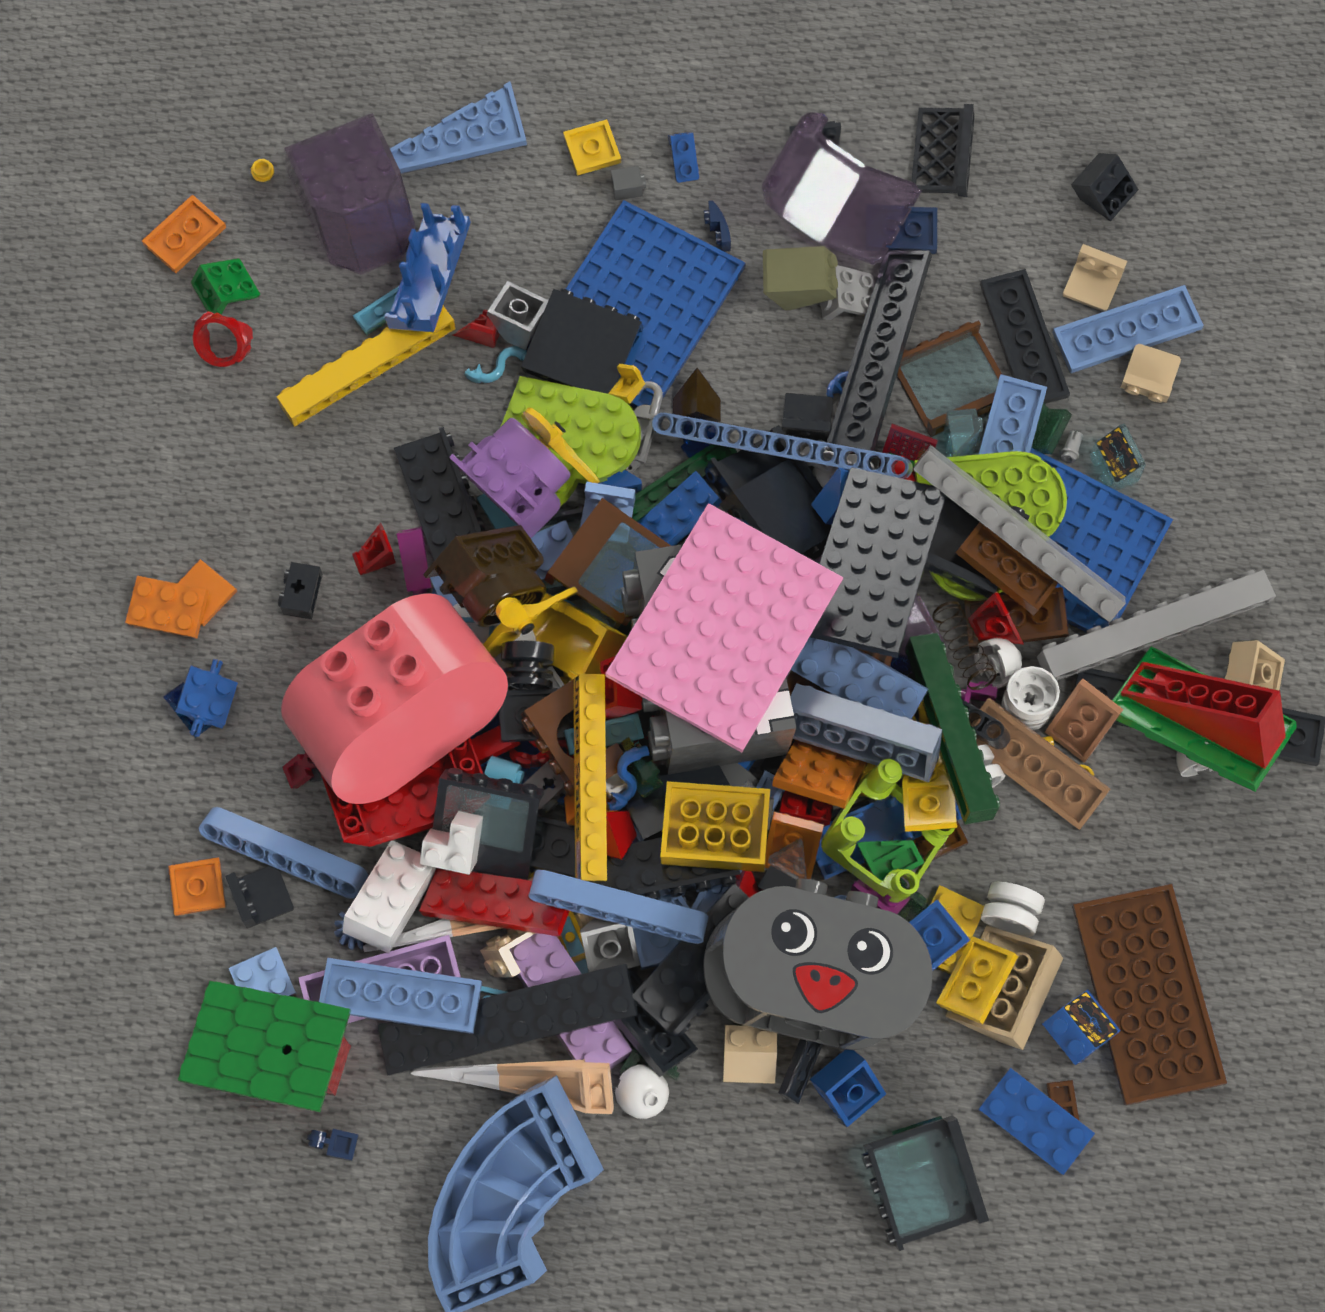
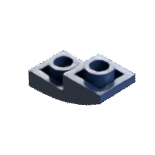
M713 200L708 201V210H704L705 224H709L710 232L715 231L716 244H721V250L724 252L731 251V238L727 222Z

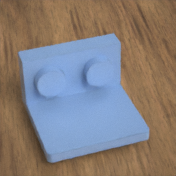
M586 482L585 503L580 527L602 498L632 518L635 489ZM621 523L607 542L627 544L630 527Z

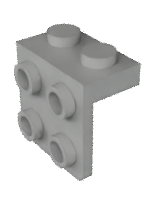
M837 265V298L820 302L822 319L832 320L843 311L866 316L875 286L873 275Z

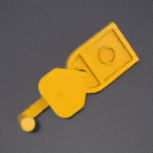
M921 702L918 707L919 722L929 724L923 703ZM939 753V759L929 782L908 775L903 777L905 832L957 828L955 796Z

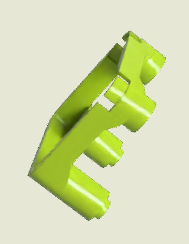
M885 759L859 781L846 808L840 810L823 836L821 847L826 855L884 897L888 894L891 897L889 901L898 903L918 890L921 877L955 828L921 831L924 838L934 847L928 851L923 859L924 864L920 865L915 873L908 869H895L889 872L885 879L881 881L854 861L850 856L855 849L856 843L864 836L865 827L860 819L856 817H847L845 819L844 817L859 794L862 792L875 800H882L891 795L903 804V789L896 784L901 779L902 769L893 759ZM900 877L908 881L910 886L907 890L901 886Z

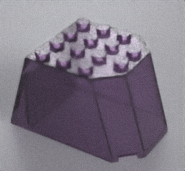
M373 113L284 148L287 173L330 265L339 266L362 275L404 258L410 244L408 238L411 229H417L400 169Z

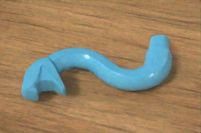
M515 345L507 347L499 353L496 359V367L491 373H483L480 364H478L477 369L470 371L468 368L464 374L474 383L494 382L502 376L506 359L514 356L523 361L527 349L524 350Z

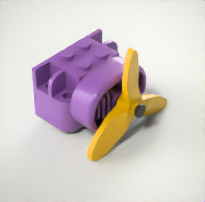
M529 407L521 414V417L539 439L516 419L509 418L493 436L485 437L477 446L470 442L468 446L472 451L462 461L453 454L449 458L516 525H522L529 537L532 538L559 510L561 503L555 493L571 476L569 470L549 448L571 464L589 482L599 483L600 480L563 439L562 435L566 430L556 421L551 425L539 412Z

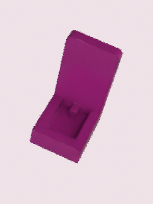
M981 681V682H978V683H972V682H970V683H969V686H971V687L979 686V685H981L982 683H984V681ZM990 684L988 687L980 690H971L967 685V690H961V699L968 703L970 699L986 702L988 698H991L995 701L998 687Z

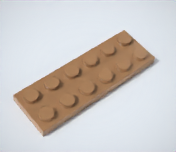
M988 698L980 710L999 720L1010 734V742L1005 748L995 749L989 746L994 754V759L991 763L1000 765L1006 775L1080 830L1111 789L991 698ZM981 719L975 720L972 726L978 725ZM1001 731L995 732L992 738L998 737ZM976 739V743L978 746L986 744L980 741L979 739Z

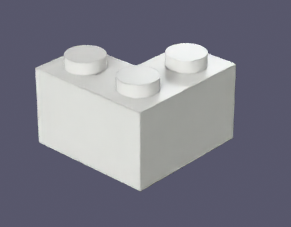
M458 811L451 822L450 832L430 829L422 843L420 864L470 875L477 863L483 816Z

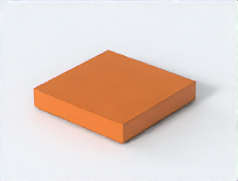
M201 559L177 583L209 591L201 622L203 626L237 592L234 586Z
M219 857L169 866L175 916L226 908Z

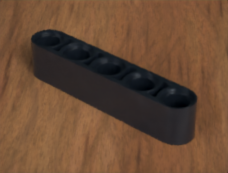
M912 673L907 675L908 678L914 680ZM961 699L963 706H966L968 709V720L971 728L973 727L976 731L977 739L995 749L1005 748L1010 742V734L999 720ZM981 719L978 725L972 726L975 720ZM1001 731L998 737L992 738L995 732Z

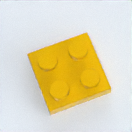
M607 119L563 132V137L577 176L621 163V156Z

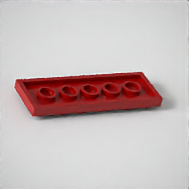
M441 868L436 869L419 910L423 916L559 937L570 912L569 910L531 900L529 892L532 881L475 872H471L469 875Z

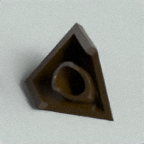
M697 367L674 396L673 414L721 422V399Z

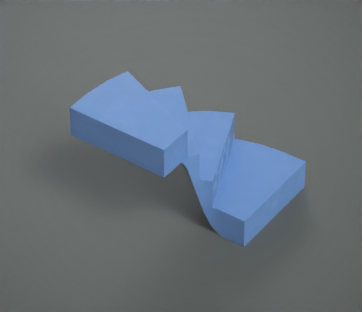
M557 1075L519 1094L489 1118L464 1147L447 1175L434 1207L428 1235V1268L436 1294L445 1312H463L530 1285L539 1279L547 1269L533 1243L532 1237L544 1226L545 1213L566 1192L592 1181L604 1170Z

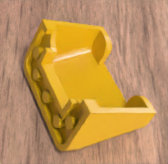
M546 593L540 602L553 597V595ZM564 600L543 611L532 622L535 626L533 632L536 641L554 645V662L552 665L566 672L567 676L570 677L569 682L578 674H600V661L616 656L628 637Z

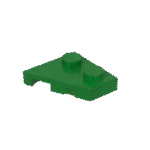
M913 840L863 841L856 843L870 873L881 881L892 870H913L924 864Z

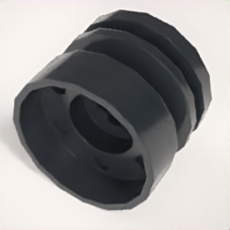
M527 640L502 643L501 661L512 665V667L502 669L506 677H508L507 690L537 691V689L553 688V682L547 680L553 677V671L542 668V666L553 664L554 645Z

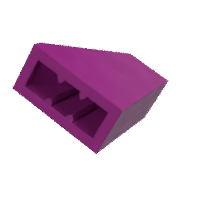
M422 527L398 531L397 539L407 592L413 591V595L427 593V588H432L431 579L425 578L423 575L429 567Z

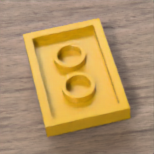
M939 885L931 904L939 900L966 935L971 938L981 919L984 906ZM967 944L937 968L952 974Z
M971 936V940L964 949L936 1003L942 1008L983 1024L1018 956L1012 951Z

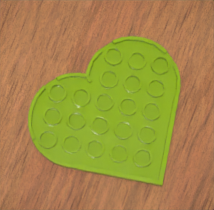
M523 376L519 377L501 426L509 418H514L539 439L521 417V414L529 407L539 412L551 425L555 421L558 422L566 430L562 435L563 439L593 471L600 482L607 481L608 477L619 471L620 473L623 472L632 463L640 447L641 427L634 411L625 401L606 393ZM549 448L571 474L570 478L555 493L559 497L561 505H563L573 494L578 483L586 484L589 481L559 454Z
M1021 451L947 457L1008 506H1017L1023 509L1025 514L1030 516L1028 521L1048 537L1056 531L1062 522L1067 506L1066 489L1055 468L1041 460V457ZM915 471L916 482L932 485ZM929 571L934 581L944 591L954 597L969 601L988 599ZM998 587L995 593L998 592L1000 595L1004 591Z

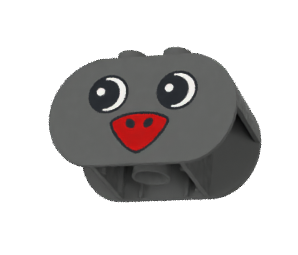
M801 878L796 880L795 888L779 886L754 894L717 925L705 949L703 962L705 985L717 1009L728 1019L738 1024L840 1049L860 1050L878 1043L883 1038L894 1036L907 1029L919 1017L927 1003L932 985V964L926 944L917 930L904 918L891 911L878 909V897L874 895L849 891L847 892L846 900L826 896L828 886L825 883Z

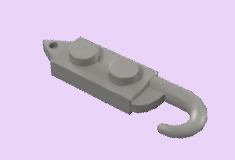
M646 381L643 388L637 394L639 395L645 388H650L654 392L651 405H640L634 411L641 427V443L636 457L626 468L631 474L642 463H646L655 432L652 427V421L659 413L663 399L661 387L652 381Z

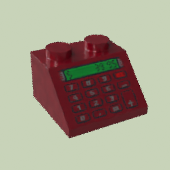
M892 424L882 453L897 456L903 455L911 461L914 469V461L919 460L930 445L936 449L938 440ZM913 470L912 474L916 480L915 471Z

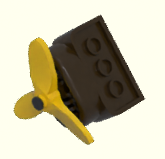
M522 525L456 536L423 574L425 578L440 576L444 582L440 587L442 594H452L459 606L466 609L477 626L489 627L498 625L483 644L493 658L501 654L502 643L515 641L521 633L525 635L532 631L535 627L532 622L543 611L578 592L576 587H572L540 602L546 594V586L536 571L543 564L544 558Z

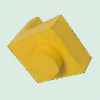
M619 363L617 370L621 378L608 394L614 395L630 404L643 388L645 382L640 370L636 366Z

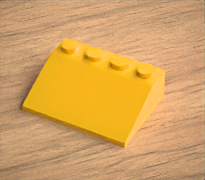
M667 781L660 855L661 864L765 872L770 789Z

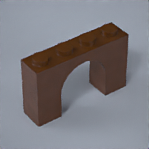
M573 679L521 713L523 717L521 722L528 732L532 731L537 739L535 740L537 748L542 754H547L551 760L549 765L556 775L560 774L565 782L563 787L570 797H575L574 758L565 754L560 748L557 740V728L561 719L574 711ZM618 743L606 749V780L617 773L618 761L624 754Z

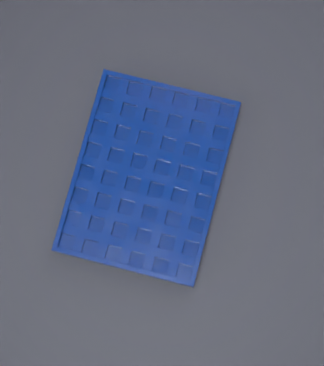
M623 200L566 289L573 292L574 296L580 299L588 297L593 299L596 305L602 307L609 305L616 308L620 314L626 315L630 313L640 318L639 321H642L643 331L638 332L625 364L636 366L640 370L644 382L652 381L657 383L662 389L664 398L745 269L746 263ZM650 388L643 389L628 405L634 408L640 405H651L654 396L653 390Z
M1031 448V454L1041 457V460L1055 468L1066 489L1067 506L1065 515L1059 527L1049 538L1125 596L1126 604L1111 621L1121 618L1173 519ZM1058 583L1055 588L1063 586ZM1063 587L1067 623L1086 633L1089 629L1096 626H1101V628L1109 626L1110 622Z

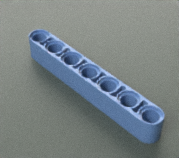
M219 807L212 808L199 826L201 835L212 842L346 898H355L368 878L366 870L357 864Z
M546 870L535 871L529 892V898L538 903L690 943L699 944L703 942L708 922V915L698 910Z

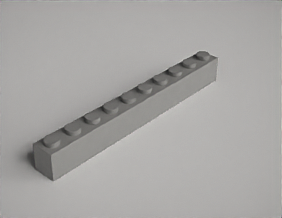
M930 445L917 461L913 469L1108 622L1126 604L1124 595Z
M1250 570L1240 575V579L1233 580V578H1228L1221 581L1218 587L1211 588L1210 585L1203 587L1197 591L1198 594L1189 596V593L1181 595L1175 599L1176 602L1168 604L1167 601L1159 603L1153 607L1154 610L1137 611L1131 615L1132 618L1115 619L1109 623L1108 627H1093L1087 631L1086 635L1080 637L1078 634L1071 635L1064 639V643L1058 645L1056 642L1049 643L1042 647V651L1037 656L1041 668L1051 673L1058 681L1262 606L1273 600L1276 595L1264 570L1256 573L1254 570Z

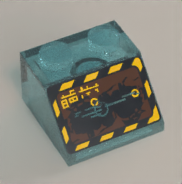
M1125 423L1119 425L1095 442L1092 453H1090L1093 465L1095 467L1099 466L1102 472V483L1116 491L1138 483L1146 466Z

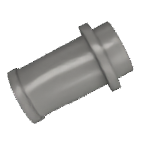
M1069 431L1065 447L1061 449V459L1067 463H1074L1079 458L1078 451L1084 436L1078 431L1075 437V431Z

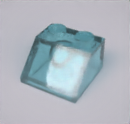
M976 408L947 411L943 431L946 457L967 456L975 453L976 444L980 443V432L983 431L982 418L977 417Z

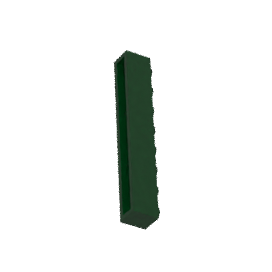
M938 633L909 637L904 651L915 682L928 688L922 703L929 724L942 729L939 753L963 823L965 825L993 820L1000 808V800L998 795L994 794L991 774L986 771L984 765V754L981 749L979 750L976 743V731L973 727L971 728L969 723L968 709L966 706H963L960 686L955 683L953 666L951 663H948L946 657V646L944 642H941Z

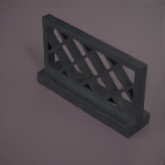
M964 104V108L918 109L911 180L912 192L958 193L960 197H968L975 120L974 104ZM923 114L933 115L937 120L927 126L923 122ZM949 116H959V121L952 127L945 121ZM942 123L948 130L938 136L933 129ZM929 133L935 140L926 147L921 142V138ZM952 133L957 138V141L949 147L943 140ZM940 144L945 151L936 157L930 150ZM927 153L933 161L924 167L919 162V158ZM951 154L955 158V162L947 168L941 160ZM938 164L944 171L934 177L929 170ZM923 174L931 180L926 185H916L917 179ZM948 174L953 179V186H943L939 181Z

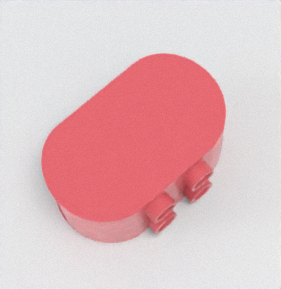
M419 594L392 604L302 669L291 682L284 695L281 713L284 722L334 793L343 801L353 804H364L380 800L394 793L486 726L498 713L505 700L508 681L505 672L446 598L437 594Z

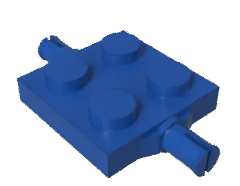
M218 659L212 660L210 671L190 666L175 712L185 715L193 721L190 731L192 736L194 733L196 737L200 736L203 724L223 729L238 683L219 675L223 662L219 661L217 664Z

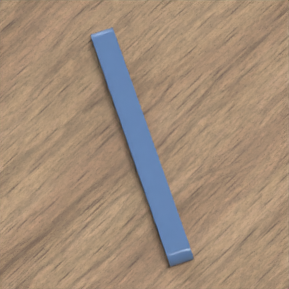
M659 413L652 421L653 429L657 433L666 436L848 470L852 467L902 479L908 478L913 471L911 461L897 455L669 413ZM665 418H668L670 426L664 431L661 423ZM688 422H691L693 430L687 435L684 427ZM714 426L716 435L714 438L709 439L707 431L710 427ZM737 430L739 440L733 444L730 440V435L733 431ZM757 435H761L763 443L760 447L756 448L753 440ZM784 439L786 448L784 451L779 452L776 448L777 442ZM807 443L810 447V452L807 456L803 457L800 454V448L803 444ZM827 448H831L834 452L833 458L829 461H826L823 457V453ZM855 452L857 462L850 466L847 462V456ZM878 456L881 459V466L877 470H873L871 468V460ZM899 461H903L905 464V470L902 474H897L894 470L895 464Z

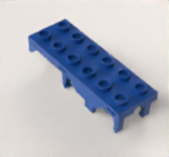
M420 204L423 220L419 231L411 229L408 238L410 244L406 253V262L399 264L402 280L391 311L386 312L384 316L389 329L434 332L471 224L469 216H463L460 206L452 205L451 211L454 215L447 218L442 214H433L429 204Z
M891 795L854 810L844 817V819L856 817L863 823L865 833L858 842L914 840L923 836L921 831L905 832L904 805ZM956 803V817L959 820L962 817ZM834 820L830 821V825L823 828L815 860L823 880L846 871L844 867L826 855L821 847L822 838ZM855 846L850 857L858 864L865 863L857 846Z

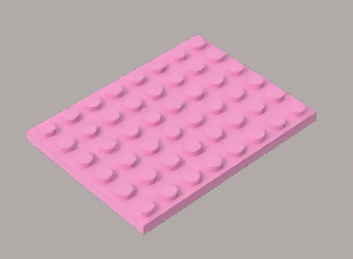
M708 503L608 668L605 676L742 753L844 577Z

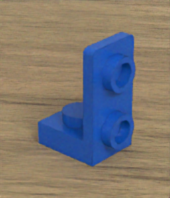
M693 132L668 135L669 145L672 148L676 181L680 183L698 180L699 171Z

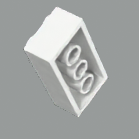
M391 840L346 912L343 933L390 953L427 891L436 867L420 864V852Z

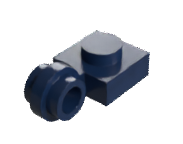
M333 1129L330 1139L326 1138L327 1133L317 1130H311V1134L307 1135L308 1146L323 1149L324 1144L329 1145L327 1156L353 1161L359 1134Z

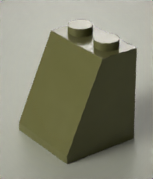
M825 246L763 250V293L784 310H794L836 299V289L838 288L836 267L838 261L835 254Z

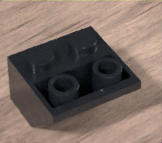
M1098 153L1071 184L1082 202L1109 221H1112L1139 190L1118 154Z

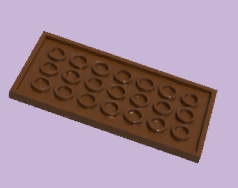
M1169 884L1073 904L1072 909L1096 1000L1121 1030L1108 1041L1124 1106L1226 1085V1076L1173 885Z

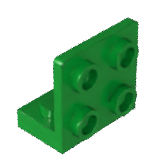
M239 258L201 264L191 281L206 310L212 313H220L221 315L228 303L255 299L260 296L259 290Z

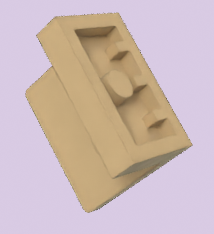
M1083 244L1064 289L1063 296L1102 312L1107 311L1127 261Z

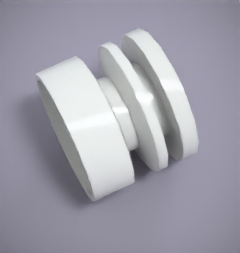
M1034 666L1021 668L1008 681L1001 707L1032 730L1039 729L1047 724L1057 705L1060 693L1058 682L1051 673L1043 668Z

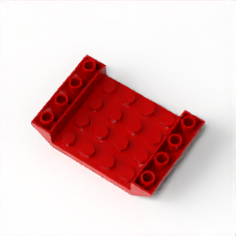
M468 738L394 793L370 803L353 804L343 801L334 793L321 774L343 842L372 847L433 828L439 778L444 770L458 768L465 773L483 774L471 739ZM449 785L447 788L443 824L452 822L458 811L472 814L491 798V794Z

